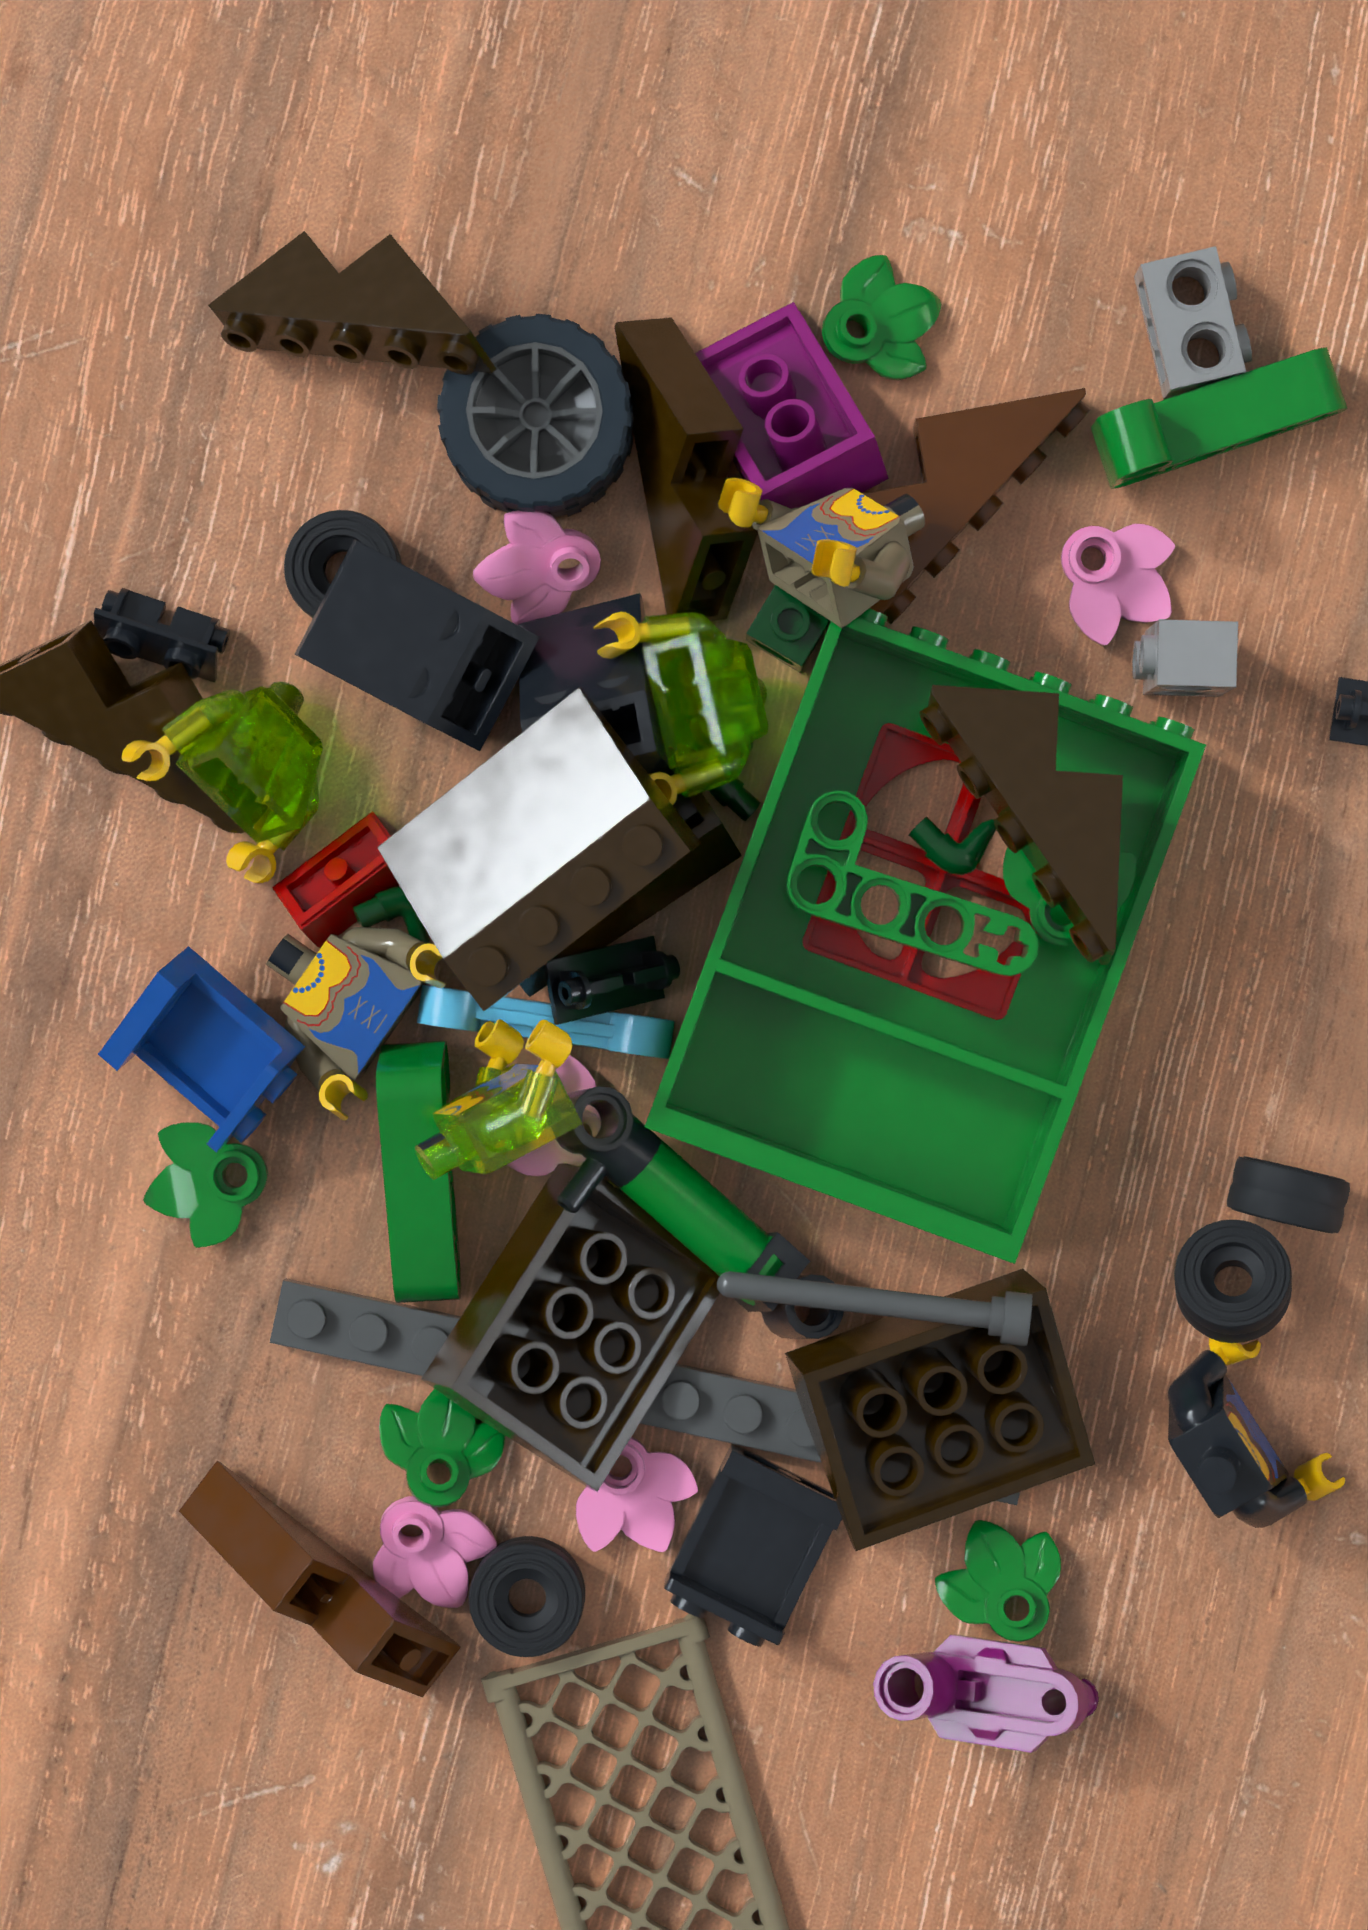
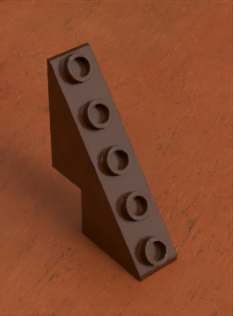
M1085 388L915 419L913 434L922 483L864 493V495L882 506L904 494L910 495L916 500L923 511L925 526L908 536L914 565L911 576L902 582L895 596L888 600L880 599L870 609L888 617L887 622L890 625L898 619L916 599V596L909 590L912 584L925 570L935 578L960 551L952 541L965 527L970 524L975 530L979 531L1004 504L996 494L1013 477L1022 485L1047 458V455L1039 449L1056 430L1064 438L1067 437L1090 412L1091 409L1082 401L1086 395Z
M216 1461L179 1510L187 1521L273 1611L312 1626L337 1654L359 1674L423 1698L461 1648L448 1635L219 1461Z

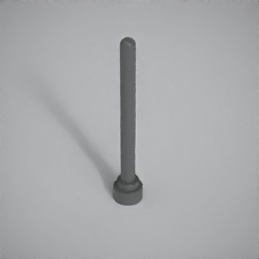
M733 1271L724 1272L717 1281L719 1292L723 1296L730 1298L988 1328V1335L1000 1336V1343L1027 1346L1033 1298V1295L1028 1293L1006 1291L1005 1297L992 1296L991 1302Z

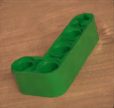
M1323 347L1153 403L1152 399H1145L1119 407L1099 416L1091 426V431L1110 488L1116 489L1324 420L1347 410V405L1328 349Z
M838 790L824 793L814 801L807 814L787 876L786 890L788 897L797 909L806 914L995 975L1012 976L1023 973L1032 966L1038 955L1039 942L1035 930L1028 922L992 908L855 865L867 829L868 817L865 806L856 796L847 791ZM839 803L850 808L856 820L852 835L843 840H831L823 835L818 826V814L826 805ZM821 866L829 870L833 875L835 892L827 902L812 904L804 900L799 894L797 888L798 877L806 868ZM875 886L886 887L896 896L898 911L894 919L889 923L883 925L874 924L863 915L861 899L869 888ZM935 907H948L954 910L960 918V933L951 944L939 945L931 941L926 934L924 927L925 919L928 913ZM975 915L986 919V922L979 930L980 932L992 936H1001L1005 934L1008 927L1016 931L1014 941L1023 945L1021 956L1008 957L1005 965L997 962L998 951L995 948L980 943L974 946V957L964 954L963 950L974 935Z
M447 1042L382 1044L376 1069V1097L396 1303L460 1300L461 1266L448 1115L434 1114V1112L444 1108L449 1103L450 1068ZM437 1133H441L445 1137V1139L424 1151L420 1147L415 1149L416 1145Z

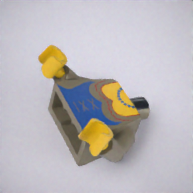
M728 478L725 480L718 507L723 512L728 513L729 518L735 525L739 527L753 526L754 529L758 530L769 581L840 628L851 623L880 599L888 600L895 596L902 582L911 576L914 565L908 536L924 528L925 517L919 504L910 495L904 494L882 506L854 488H845L803 507L791 509L768 499L760 501L762 489L750 481L739 478Z
M354 927L347 931L343 937L331 934L318 953H315L287 934L277 945L266 963L268 967L295 985L280 1007L288 1016L284 1028L305 1046L296 1058V1061L303 1074L318 1090L322 1106L343 1121L349 1118L341 1110L342 1100L348 1093L352 1092L364 1102L368 1098L367 1091L347 1077L346 1074L354 1080L360 1079L381 1050L382 1044L386 1043L420 994L422 985L427 983L437 988H443L446 985L445 982L436 979L434 975L435 965L442 959L434 944H426L399 929Z

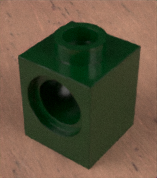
M775 585L748 629L746 641L796 671L801 672L831 621Z

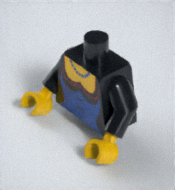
M1209 1338L1210 1350L1203 1351L1169 1387L1168 1440L1171 1448L1213 1514L1220 1518L1233 1511L1239 1520L1249 1526L1264 1528L1307 1503V1500L1316 1501L1340 1489L1345 1484L1344 1476L1334 1482H1330L1322 1472V1462L1332 1457L1329 1453L1320 1454L1295 1469L1293 1477H1288V1471L1227 1377V1365L1254 1358L1259 1354L1261 1349L1259 1340L1241 1345V1343H1227Z

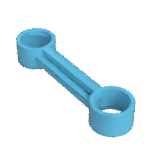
M422 985L417 1023L479 1032L485 1022L492 1021L496 1023L497 1020L501 1019L519 1031L523 1038H529L541 1020H547L554 1024L551 1003L503 997L500 1001L483 1011L472 995L466 990ZM606 1012L556 1026L569 1034L572 1045L669 1059L675 1021L627 1013Z

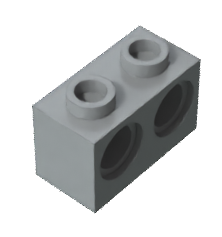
M1216 246L1141 264L1134 275V280L1163 400L1245 373L1244 363L1252 361L1250 339L1245 325H1235L1229 301L1237 299L1235 277L1229 262L1220 263ZM1179 277H1191L1197 280L1203 288L1204 301L1197 305L1181 303L1174 296L1172 282ZM1197 338L1207 339L1212 342L1219 353L1218 365L1211 368H1202L1195 365L1187 353L1188 342Z
M1159 619L1145 631L1141 641L1134 642L1132 674L1133 679L1143 680V695L1220 697L1236 688L1238 622Z

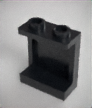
M731 1443L665 1577L664 1589L673 1593L670 1602L679 1609L698 1618L704 1619L709 1611L731 1622L727 1630L739 1639L754 1646L762 1647L765 1640L780 1645L785 1635V1626L833 1529L837 1531L842 1520L833 1492L737 1444Z

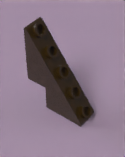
M303 231L208 305L224 325L221 332L223 340L230 346L245 352L264 349L283 351L300 358L308 357L309 354L338 357L350 363H361L363 360L388 362L406 369H414L418 366L446 368L462 375H469L473 372L493 373L497 370L471 330L391 234L338 273L313 240Z
M672 317L616 322L614 329L625 381L628 382L632 399L633 433L668 622L688 621L689 624L727 619L758 535V530L754 529L753 526L739 527L735 525L729 518L728 513L723 512L718 507L723 486L744 428Z
M90 620L0 664V714L15 716L40 729L49 740L61 745H71L96 758L105 769L116 774L128 775L148 785L166 801L184 804L211 818L212 822L224 831L240 834L245 832L181 770H194L197 767L202 736L210 727L208 741L215 755L226 763L236 765L239 776L245 785L258 792L239 759L232 755V753L234 755L236 753L221 740L219 725L216 720H214L213 730L217 741L212 737L214 716L182 662L130 686L93 622ZM201 710L210 721V724L179 746L178 750L170 755V766L166 775L157 781L137 779L136 777L141 772L149 768L152 757L147 750L135 761L125 762L122 760V753L126 746L137 740L155 743ZM221 771V773H223V774L229 776V777L231 778V780H232V778H233V779L239 781L238 779H236V778L230 776L229 773L226 774V773H224V772ZM215 783L216 785H218V786L224 788L226 792H227V790H228V791H230V792L233 793V791H231V790L225 788L223 784H222V786H221V785ZM213 789V791H214L226 804H228V803ZM264 801L248 815V827L267 808Z
M932 685L928 707L920 711L921 720L928 733L939 745L948 742L961 761L957 765V771L964 785L976 799L985 796L999 817L994 819V824L1000 837L1013 853L1022 850L1036 870L1032 874L1035 887L1050 907L1054 908L1060 905L1074 926L1069 929L1074 944L1083 957L1090 963L1098 960L1101 965H1108L1116 948L1123 775L1056 771L1059 693Z

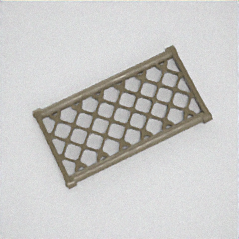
M687 1614L686 1617L673 1620L672 1623L519 1668H510L500 1672L493 1671L481 1678L487 1702L495 1703L561 1930H588L585 1920L589 1919L595 1910L602 1905L609 1906L627 1916L632 1922L629 1930H637L640 1927H647L651 1930H669L651 1920L646 1914L657 1891L663 1887L670 1888L683 1895L693 1904L683 1925L678 1930H688L695 1915L702 1909H708L728 1920L732 1924L731 1930H790L704 1641L710 1637L705 1618H698ZM678 1639L682 1652L665 1669L657 1668L639 1658L635 1653L637 1650ZM619 1656L621 1660L610 1683L604 1687H599L580 1677L574 1670ZM635 1664L656 1675L660 1680L657 1691L649 1705L645 1708H637L617 1697L614 1693V1687L623 1670L628 1665ZM683 1666H686L689 1678L681 1675L680 1670ZM558 1674L560 1681L546 1704L539 1705L529 1700L520 1701L516 1686ZM569 1682H574L595 1693L599 1698L595 1711L589 1722L584 1726H577L558 1716L553 1711V1705L562 1688ZM669 1686H676L682 1690H693L700 1715L694 1717L689 1726L683 1730H678L657 1719L653 1714V1710L663 1691ZM608 1704H615L635 1715L639 1721L628 1744L622 1748L615 1747L600 1739L592 1731L602 1709ZM524 1713L531 1715L533 1720L531 1724L527 1725ZM546 1722L556 1723L574 1733L578 1739L570 1757L563 1765L558 1766L547 1761L538 1762L531 1737L536 1735ZM646 1726H655L675 1737L678 1741L676 1750L667 1766L663 1769H655L635 1758L632 1754V1748ZM701 1727H704L707 1739L699 1736L698 1731ZM585 1744H594L614 1755L617 1759L614 1770L606 1784L602 1787H595L576 1777L571 1772V1766ZM687 1747H693L704 1752L711 1751L718 1775L712 1778L706 1788L701 1791H696L686 1786L671 1775V1771L681 1752ZM626 1765H632L654 1777L657 1782L646 1805L642 1808H633L613 1797L610 1792L620 1770ZM542 1774L550 1778L551 1782L549 1785L545 1786ZM565 1783H571L593 1795L596 1800L585 1823L581 1826H573L566 1822L556 1823L549 1798L554 1796L561 1785ZM665 1787H673L693 1798L696 1802L695 1809L685 1827L681 1830H674L653 1819L650 1815V1809L660 1791ZM722 1788L725 1800L717 1797L716 1792L718 1789ZM603 1805H612L632 1816L635 1820V1825L627 1840L619 1848H613L589 1833V1827ZM706 1808H711L721 1813L729 1812L736 1835L727 1842L723 1850L718 1852L695 1842L689 1836V1832L700 1812ZM650 1826L672 1838L675 1843L665 1864L660 1869H651L630 1857L628 1853L631 1844L642 1827ZM560 1835L568 1839L569 1843L565 1847H563ZM583 1844H589L608 1854L614 1861L603 1884L599 1887H591L584 1883L574 1884L567 1859L571 1858ZM683 1848H690L709 1858L714 1863L708 1879L702 1889L698 1891H692L673 1881L668 1876L672 1863L678 1852ZM738 1849H740L741 1856L743 1859L742 1861L736 1859L734 1856V1853ZM622 1866H629L648 1876L653 1881V1886L642 1906L637 1909H631L607 1894V1888L617 1870ZM725 1869L738 1874L747 1873L753 1893V1898L749 1899L744 1907L736 1913L715 1904L707 1897L718 1873ZM578 1896L586 1900L587 1904L583 1908H581ZM756 1910H758L761 1921H756L752 1917Z

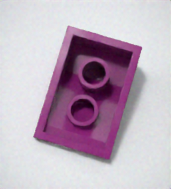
M794 302L695 353L744 428L733 462L742 479L750 481L762 489L760 501L768 499L794 509L808 505L845 488H854L863 493L889 479L873 432Z

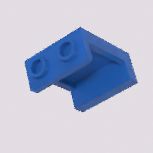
M188 946L157 972L98 1055L116 1071L135 1055L138 1056L219 1126L207 1143L217 1153L232 1137L242 1144L261 1124L267 1114L259 1106L265 1098L273 1104L296 1079L298 1074L290 1066L305 1046Z

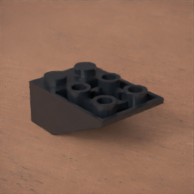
M354 539L295 655L415 719L481 751L540 637Z
M640 593L518 624V626L540 637L519 676L522 732L576 689L582 687L648 774L658 772L668 775L674 774L671 753L669 754V761L667 759L644 659L645 656L651 667L655 669L650 640L648 642H639L632 649L612 659L603 658L597 653V650L603 646L618 642L616 633L610 628L594 629V626L613 613L626 612L632 615L638 623L647 622Z

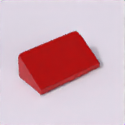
M373 811L272 887L300 930L319 948L323 946L331 934L340 935L357 922L353 911L354 906L374 898V894L400 886L377 848L392 835Z

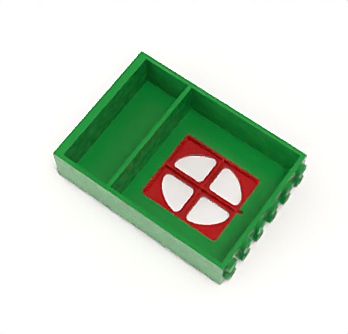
M869 608L843 628H840L833 622L829 624L644 1127L1015 1264L1206 744L1192 740L1195 729L1183 723L1160 716L1157 717L1156 722L1150 721V723L1130 717L1133 706L1115 698L1096 694L1095 699L1086 701L1069 694L1072 684L1055 676L1035 671L1033 677L1026 679L1007 672L1011 662L995 654L974 649L972 654L966 657L947 650L946 647L949 639L935 632L912 626L911 632H909V635L887 628L885 624L888 617ZM932 685L1059 693L1056 771L1123 775L1120 851L1133 852L1135 854L1136 872L1128 897L1117 908L1115 952L1108 965H1101L1098 960L1090 963L1083 957L1075 944L1065 946L1054 945L1043 940L1036 933L1039 942L1036 959L1032 966L1023 973L1012 976L995 975L975 969L955 977H933L925 973L922 968V958L925 952L903 945L900 954L895 959H884L870 950L857 930L806 914L797 909L788 897L786 890L787 876L811 806L824 793L838 790L847 791L856 796L866 807L871 799L887 783L911 768L939 760L953 761L960 764L961 761L948 742L942 745L937 744L921 720L920 711L928 707ZM964 783L944 833H949L958 843H961L968 836L981 798L976 799L969 792ZM833 803L821 809L818 814V826L824 836L831 840H843L852 835L856 820L849 807ZM868 828L866 829L860 851L921 873L925 879L926 888L947 894L950 889L960 887L1018 908L1024 914L1025 921L1033 928L1030 921V909L1010 896L1002 878L978 869L965 875L949 874L925 856L927 853L923 849L869 830ZM812 866L800 873L797 888L804 900L812 904H821L831 899L834 894L835 880L829 870L821 866ZM1060 905L1054 908L1051 907L1050 915L1056 924L1065 926L1071 922ZM942 906L931 910L925 919L924 927L929 938ZM1013 941L998 955L997 962L1005 965L1008 957L1021 956L1023 945Z

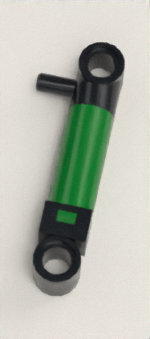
M598 1086L568 1093L556 1103L551 1113L550 1124L555 1140L563 1149L572 1154H580L586 1158L557 1196L558 1204L566 1211L577 1213L606 1176L718 1276L724 1272L733 1271L835 1284L832 1280L822 1275H800L810 1260L778 1232L766 1233L653 1131L645 1128V1124L633 1115L630 1103L620 1092L610 1087ZM587 1105L593 1106L600 1115L601 1128L595 1137L589 1135L583 1126L582 1117ZM733 1298L748 1312H761L764 1323L770 1331L781 1338L819 1339L828 1336L838 1328L844 1315V1311L810 1307L807 1319L801 1322L796 1315L795 1305Z

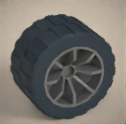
M536 314V316L527 317L516 315L507 317L506 321L493 326L490 324L481 329L475 338L497 370L493 373L473 372L469 375H462L447 369L442 379L444 384L441 395H438L437 411L440 415V425H438L441 441L446 448L451 463L467 488L479 495L482 502L494 510L499 509L507 513L517 510L524 512H535L537 510L547 512L554 518L564 515L569 517L582 512V508L592 502L595 504L606 495L605 491L611 484L617 482L624 471L623 465L627 456L630 457L634 422L633 405L629 385L625 381L620 363L615 355H611L605 348V343L594 333L586 332L580 327V324L568 319L564 321L552 318L551 315Z

